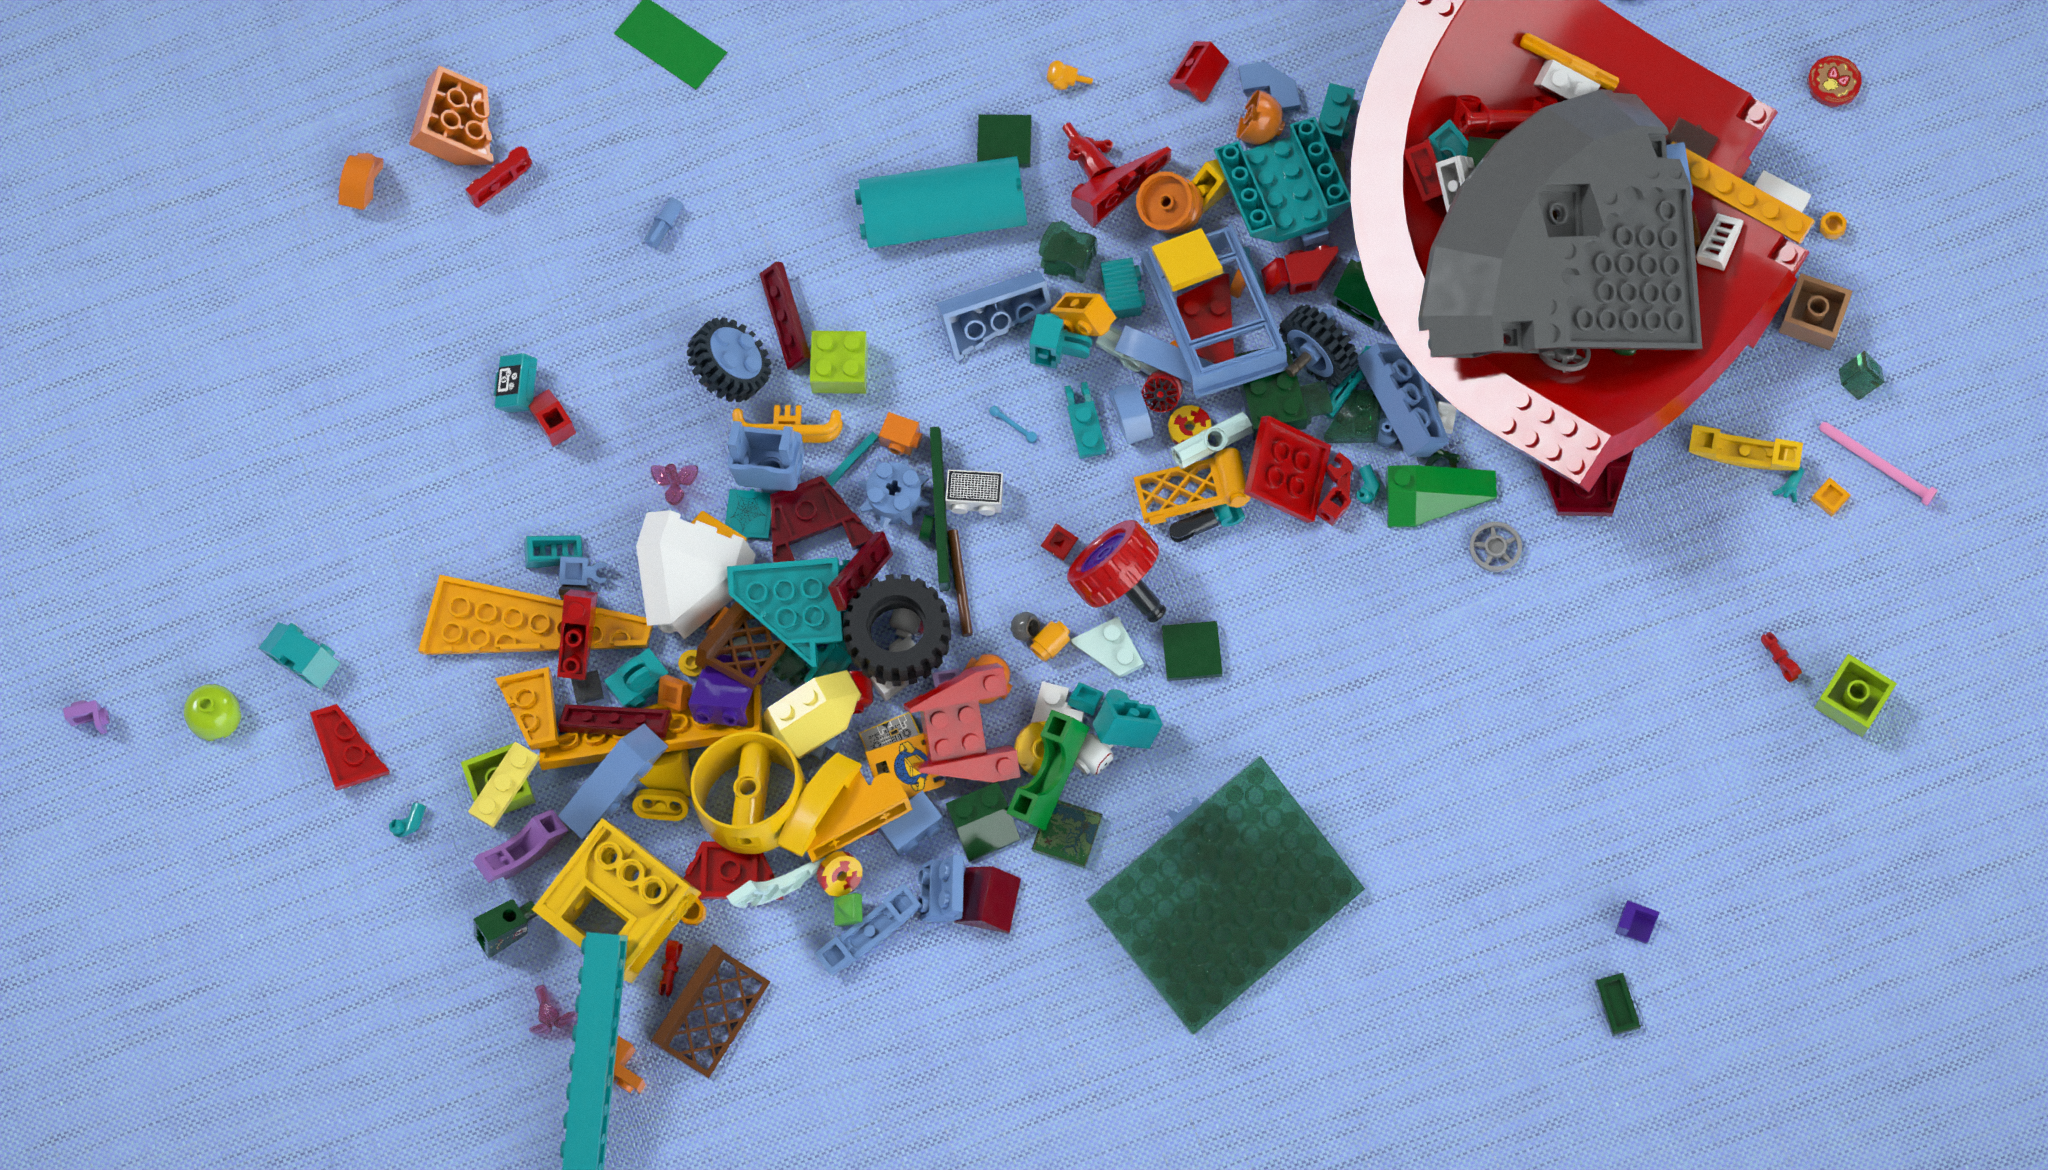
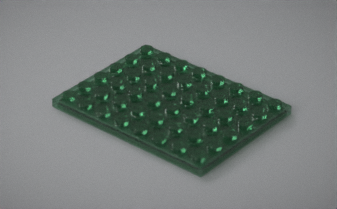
M1257 756L1085 901L1189 1033L1194 1035L1364 891L1365 888L1261 756Z

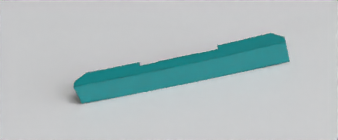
M872 432L835 469L826 481L833 487L860 456L878 440L879 436Z

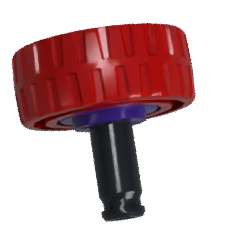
M1125 520L1103 532L1078 555L1068 570L1067 580L1069 584L1091 607L1105 606L1125 594L1138 610L1147 616V620L1151 623L1158 621L1166 613V607L1160 604V600L1141 580L1155 563L1159 554V548L1152 537L1137 521Z

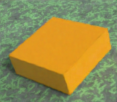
M1829 477L1810 500L1832 517L1850 498L1851 494Z

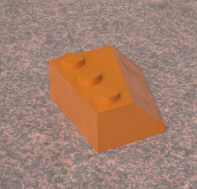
M439 65L427 79L409 145L456 165H492L494 162L493 154L490 152L492 137L488 127L490 113L487 86Z

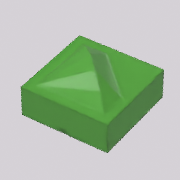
M853 893L834 898L835 926L843 927L862 923V894Z

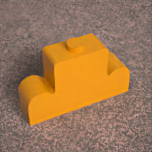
M859 770L847 789L842 787L815 828L817 835L806 850L812 863L912 811L909 798L898 779L891 773H882L873 779L871 785H868Z

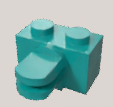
M1037 314L1029 342L1030 363L1057 369L1063 354L1086 359L1090 355L1089 348L1092 347L1093 340L1088 336L1068 332L1067 329H1064V319H1060L1055 314Z
M648 648L619 667L604 682L621 707L641 708L645 705L647 698L654 693L658 694L660 677L666 674L669 675V673L651 649Z
M1109 690L1101 703L1102 707L1092 723L1100 743L1150 749L1163 725L1155 706L1140 704L1136 700H1129L1128 695L1121 690Z

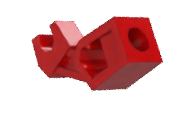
M1340 452L1335 456L1334 461L1339 463L1341 467L1335 468L1329 464L1326 468L1327 474L1334 484L1336 483V487L1331 489L1316 515L1331 526L1347 511L1352 502L1350 499V478L1354 468L1350 459ZM1334 498H1339L1342 504L1341 507L1332 502Z

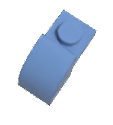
M1133 383L1130 385H1120L1116 389L1108 391L1110 401L1118 416L1121 432L1127 444L1153 437L1149 414L1139 387L1136 388Z

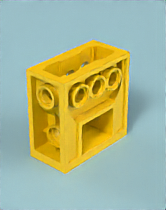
M602 818L532 910L581 948L582 940L584 937L586 938V932L574 924V922L594 897L627 922L618 935L628 936L624 980L633 983L702 892L617 826ZM617 854L616 861L612 863L613 857ZM639 871L638 878L634 880L635 873ZM659 888H661V893L656 898V892Z

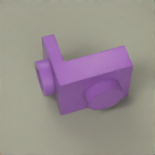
M84 700L76 701L70 707L63 708L64 717L71 726L94 721L96 729L101 734L107 733L106 724L110 723L107 709L102 708L96 700L90 702Z

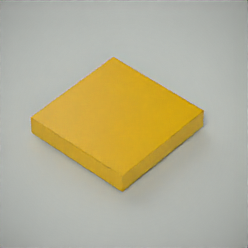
M1202 228L1152 246V253L1172 292L1223 274V268Z

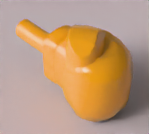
M1059 60L1050 63L1047 71V81L1056 90H1066L1068 85L1074 87L1075 81L1092 85L1093 78L1077 75L1078 68L1063 64Z

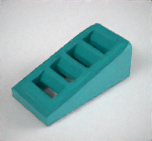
M581 535L526 536L524 543L526 568L559 566L560 556L583 557ZM568 544H573V555H568ZM557 545H561L562 555L557 556ZM550 546L551 556H546L545 547ZM534 548H539V556H534Z

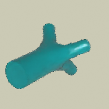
M1799 467V470H1793L1786 483L1779 489L1772 491V494L1776 496L1784 493V498H1788L1791 495L1792 503H1796L1798 501L1796 495L1797 486L1805 470Z

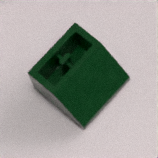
M1351 259L1333 293L1331 305L1378 332L1384 320L1379 313L1365 279L1361 261L1356 262Z

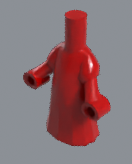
M1070 122L1062 127V130L1070 139L1068 141L1069 160H1077L1089 180L1116 168L1101 153V151L1103 153L1111 151L1113 147L1111 140L1094 141L1091 137L1080 136Z

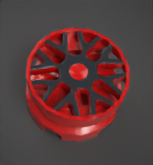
M1161 370L1153 372L1147 378L1142 389L1145 404L1156 412L1172 410L1181 397L1183 384L1179 378Z

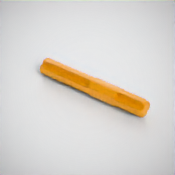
M1525 33L1522 37L1521 47L1547 60H1555L1600 84L1601 87L1607 90L1614 91L1619 83L1618 77L1530 33Z

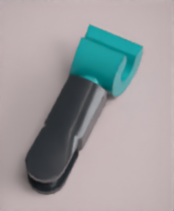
M1227 504L1214 506V511L1212 508H1208L1189 518L1174 522L1169 529L1170 537L1174 542L1180 543L1194 535L1217 527L1218 521L1224 527L1239 524L1245 519V515L1241 507H1231Z

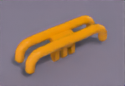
M774 405L773 424H750L745 422L743 411L740 408H735L732 412L733 421L742 422L744 427L783 430L784 426L793 427L795 432H799L802 435L803 443L831 442L839 436L843 426L839 410L831 412L830 420L826 424H802V405H796L795 415H791V405H785V415H780V405Z

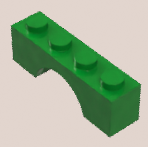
M1051 709L1040 734L1044 744V756L1041 767L1028 784L1017 787L1006 812L1007 814L1045 831L1090 729L1089 726L1073 717Z

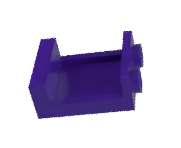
M719 655L716 658L723 663L733 662L731 655ZM737 656L738 661L752 660V657ZM708 665L705 669H702L688 702L693 720L704 724L711 723L745 727L748 722L745 710L753 690ZM755 667L741 668L742 673L750 678H753L756 674ZM765 675L757 685H764L767 676Z

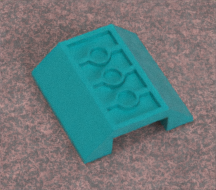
M1315 116L1290 124V137L1243 151L1239 141L1214 148L1215 156L1250 237L1274 243L1288 240L1329 226L1351 206V196Z

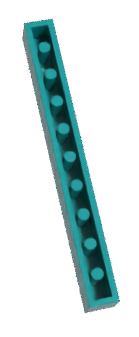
M586 932V938L584 937L582 940L581 953L584 955V961L578 973V982L581 984V990L575 1002V1011L578 1013V1019L572 1031V1040L575 1042L574 1054H571L569 1060V1069L572 1071L571 1083H568L566 1089V1099L569 1100L568 1112H565L563 1118V1128L566 1129L565 1141L561 1143L560 1157L563 1158L562 1170H604L628 936Z

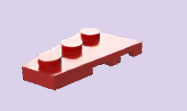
M337 704L310 712V717L335 791L390 774L386 765L379 760L374 750L364 741L357 732L356 727Z

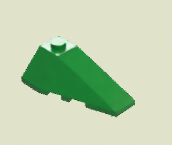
M1422 465L1387 466L1385 481L1388 528L1417 527L1424 524V522L1442 518L1450 513L1468 509L1497 498L1496 471Z

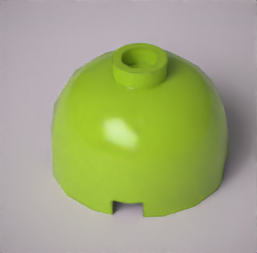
M205 684L194 689L187 697L184 704V719L188 728L198 738L207 741H215L214 739L221 737L226 738L236 730L241 720L239 701L226 687L217 684Z

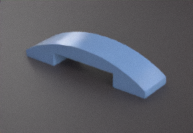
M1125 325L1114 351L1191 384V376L1178 347ZM1198 357L1203 368L1214 365V363Z
M905 883L882 900V904L862 919V923L855 924L840 937H834L814 953L831 976L842 971L871 951L903 925L922 906Z

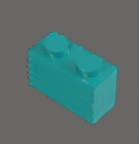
M1133 257L1100 262L1106 303L1117 317L1116 319L1142 315V306H1146L1144 290H1139L1137 281H1141V272L1139 265H1134Z

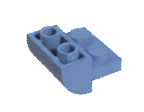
M953 854L942 861L930 860L921 865L918 872V883L921 884L918 901L922 905L918 909L920 921L949 922L962 919L964 856Z

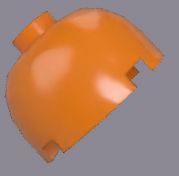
M1256 90L1244 108L1247 110L1245 117H1240L1236 137L1249 144L1262 145L1271 141L1275 135L1280 136L1284 129L1285 121H1282L1283 110L1277 99L1266 92Z

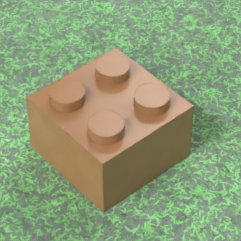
M1800 273L1778 333L1831 350L1853 291Z

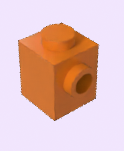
M888 412L879 433V442L881 446L887 447L888 451L893 454L911 456L913 448L918 449L923 433H920L919 422Z

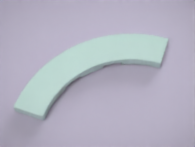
M827 856L814 863L811 861L790 873L763 882L749 880L728 895L727 898L733 906L746 908L748 903L758 906L778 899L801 888L802 884L812 875L814 878H817V870L820 863Z

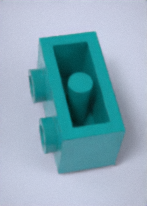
M1329 83L1318 124L1328 147L1340 150L1343 138L1348 139L1352 124L1348 123L1350 115L1355 116L1359 100L1354 99L1355 89Z

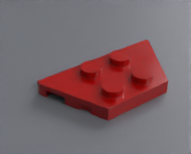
M1225 273L1176 298V305L1191 340L1232 328L1229 273ZM1233 338L1196 349L1198 357L1210 360L1214 364L1233 359Z
M702 841L696 851L694 860L690 862L685 871L684 879L702 892L698 899H728V895L749 880L763 882L775 879V876L764 853L741 854L722 847L716 841ZM784 896L775 900H783Z

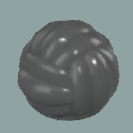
M1030 612L1017 614L1011 621L1013 637L1023 642L1034 639L1040 631V622L1036 615Z

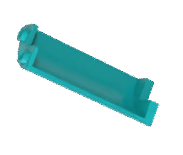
M1017 156L858 179L860 189H854L856 204L862 205L864 223L859 224L861 239H867L868 249L1028 225Z

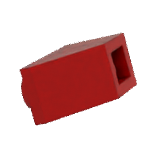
M1323 245L1312 251L1295 250L1288 255H1284L1289 283L1287 284L1289 294L1294 295L1316 291L1337 262L1338 246L1330 247L1329 245Z
M549 389L533 398L528 407L552 447L576 434L572 421Z

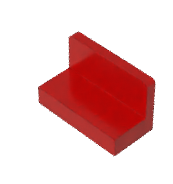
M1194 41L1168 84L1174 90H1188L1199 102H1205L1229 64V60L1211 41Z
M1430 138L1404 149V154L1422 201L1424 202L1442 195L1436 168L1438 159Z

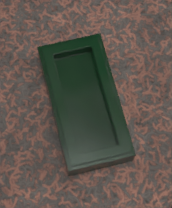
M1624 973L1595 980L1612 1036L1640 1029L1641 1026Z

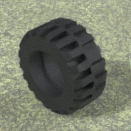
M893 574L885 575L886 580L879 582L878 578L870 581V587L866 589L862 586L857 590L858 597L856 599L851 598L848 603V612L844 613L843 633L848 654L851 656L856 668H861L863 675L869 679L872 676L875 677L877 683L885 685L886 681H891L893 686H901L902 681H908L909 685L915 684L918 677L923 676L926 679L932 675L931 669L934 667L938 669L943 663V655L948 653L951 627L946 604L943 598L938 597V592L932 586L927 588L925 581L919 578L915 582L911 581L910 575L905 574L901 575V579H894ZM901 608L915 612L921 618L924 626L923 636L917 644L907 650L893 652L882 649L874 643L871 636V626L881 614L889 610Z

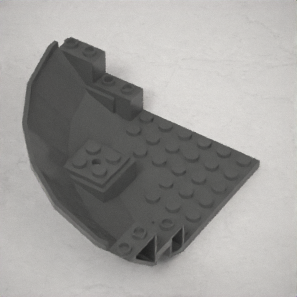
M1599 89L1539 109L1495 142L1459 187L1430 249L1418 314L1419 331L1429 330L1428 347L1431 357L1475 358L1491 353L1540 354L1556 349H1702L1690 183L1680 159L1667 158L1666 135H1669L1667 127L1636 94L1614 93L1612 90ZM1553 210L1557 213L1556 220L1554 219L1552 214Z

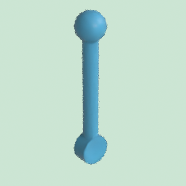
M1244 246L1243 250L1263 296L1266 297L1268 294H1266L1265 286H1263L1252 262L1250 249Z
M998 406L990 407L989 413L992 416H998L1026 436L1027 442H1036L1037 434L1035 432H1028L1001 413Z

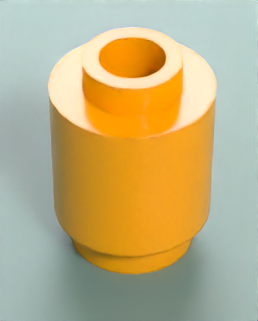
M1050 621L1032 640L1033 644L1030 646V649L1044 662L1049 658L1053 659L1071 640L1068 636L1070 630L1060 621L1057 623Z

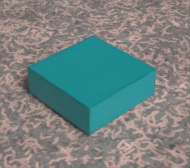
M1079 682L1069 698L1068 705L1094 715L1103 699L1104 692Z

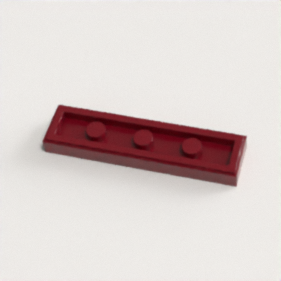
M776 261L759 275L787 370H796L810 360L811 355L783 262Z
M884 531L875 532L828 586L837 611L846 610L849 607L848 603L851 598L856 599L858 597L857 590L862 586L866 587L893 556Z
M565 704L558 728L560 732L626 736L645 724L659 738H665L672 719V713L670 710Z

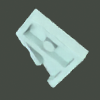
M1118 616L1071 639V645L1075 649H1080L1090 656V659L1095 663L1106 667L1108 672L1118 679L1144 667L1141 657Z

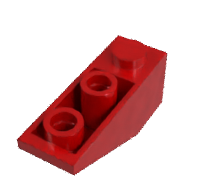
M570 589L564 595L557 677L586 679L596 619L597 592Z

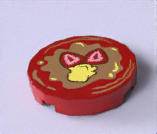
M1835 55L1821 58L1811 67L1807 84L1809 85L1812 97L1820 104L1838 107L1839 105L1851 103L1857 97L1862 79L1859 69L1848 58Z

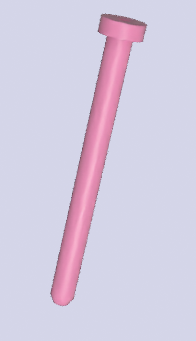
M1822 422L1819 429L1821 432L1923 498L1921 503L1928 506L1938 491L1933 486L1930 489L1926 488L1828 422Z

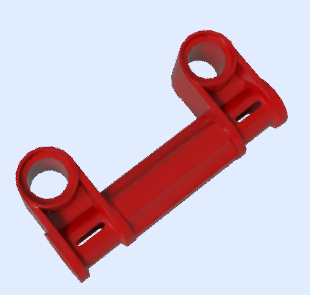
M1458 95L1453 124L1460 129L1461 133L1482 131L1485 134H1507L1539 109L1556 104L1558 100L1549 96H1536L1533 100L1532 110L1489 109L1477 96Z

